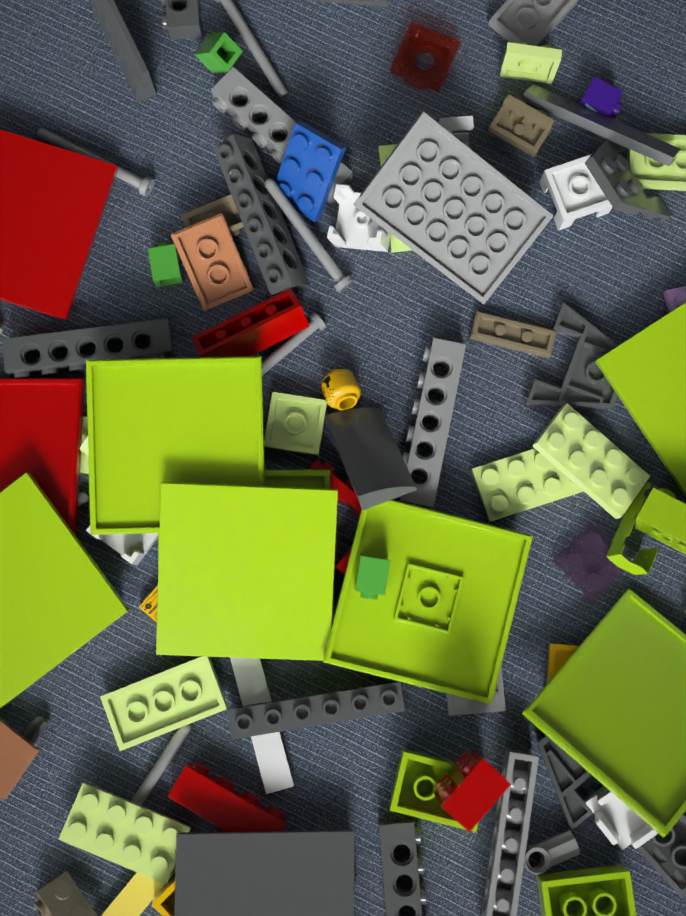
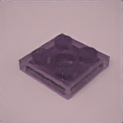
M591 523L552 561L590 602H594L625 572V570L617 567L606 557L612 541L595 523ZM622 552V555H623L627 560H629L630 562H632V561Z

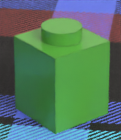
M225 32L209 34L194 55L212 73H223L231 69L243 51Z
M162 242L154 245V248H148L152 278L157 288L184 283L179 253L175 244Z
M359 555L355 591L361 592L360 597L377 600L378 595H385L390 564L389 559Z

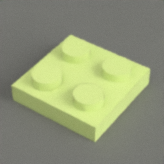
M522 41L507 42L499 77L552 84L561 61L562 50L555 49L550 45L539 47L528 45Z
M272 392L264 448L319 456L327 408L326 400Z

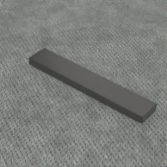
M533 84L524 92L522 99L527 104L666 166H671L680 152V148Z

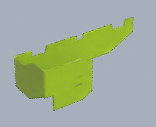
M652 483L644 484L625 511L606 555L617 567L634 575L648 574L657 555V547L640 550L635 556L633 563L622 555L625 544H623L625 538L630 536L636 521L635 516L639 514L646 498L644 493L646 489L650 488Z

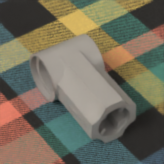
M567 829L537 843L527 844L524 867L532 874L539 875L546 872L549 867L579 855V846L571 830ZM535 851L540 852L541 859L539 863L534 866L529 865L528 858L530 854Z

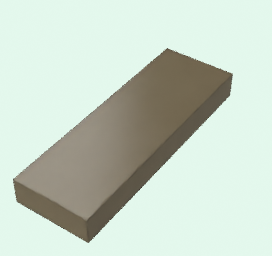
M477 311L470 339L549 359L557 331Z

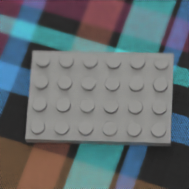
M423 111L353 204L482 304L486 303L553 218L550 212Z

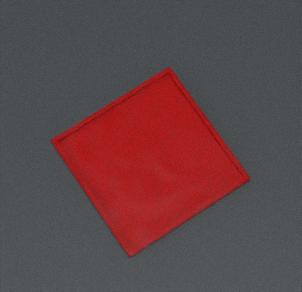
M0 129L1 301L66 321L68 320L118 171L117 165Z
M0 378V493L22 475L30 473L76 535L81 450L79 448L82 441L85 380L82 378Z

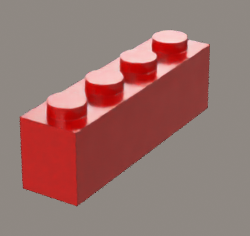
M289 288L191 337L201 358L250 357L308 328L309 324L301 304L292 289Z
M199 762L185 765L168 795L170 799L227 832L283 831L288 822L287 819L283 818L285 813L272 805L266 808L259 804L260 799L248 791L242 794L235 790L233 782L222 776L219 779L208 774L210 769Z

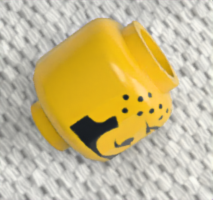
M333 369L328 372L321 382V390L331 408L340 411L351 409L360 398L361 390L356 378L347 369Z

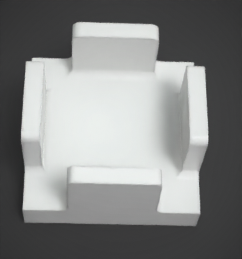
M605 786L585 799L586 805L595 815V822L613 845L617 843L622 850L630 844L637 849L658 834L657 831Z

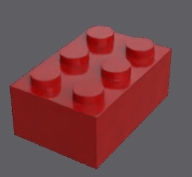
M474 749L470 753L464 751L454 763L457 766L450 775L445 773L434 786L437 789L434 795L440 806L468 832L476 826L511 786Z

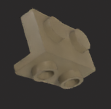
M507 94L501 109L488 131L535 157L550 133L554 120L547 112L536 110L527 105L524 99Z
M231 194L180 214L185 227H188L222 213L232 237L240 234V228L244 227Z
M68 871L36 892L34 908L39 916H97Z

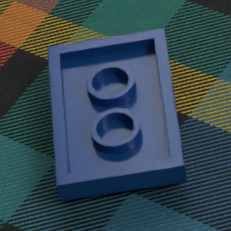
M298 121L294 125L275 182L297 212L316 222L321 218L346 146L303 121Z

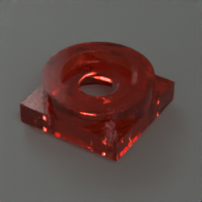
M411 22L391 65L390 73L402 77L407 84L414 88L431 89L439 93L449 75L451 65L461 42ZM423 53L431 55L434 60L433 66L427 70L420 69L416 65L418 55Z

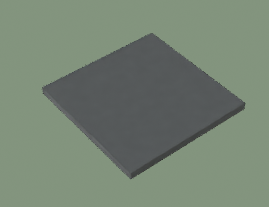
M298 830L176 833L174 916H354L355 831Z

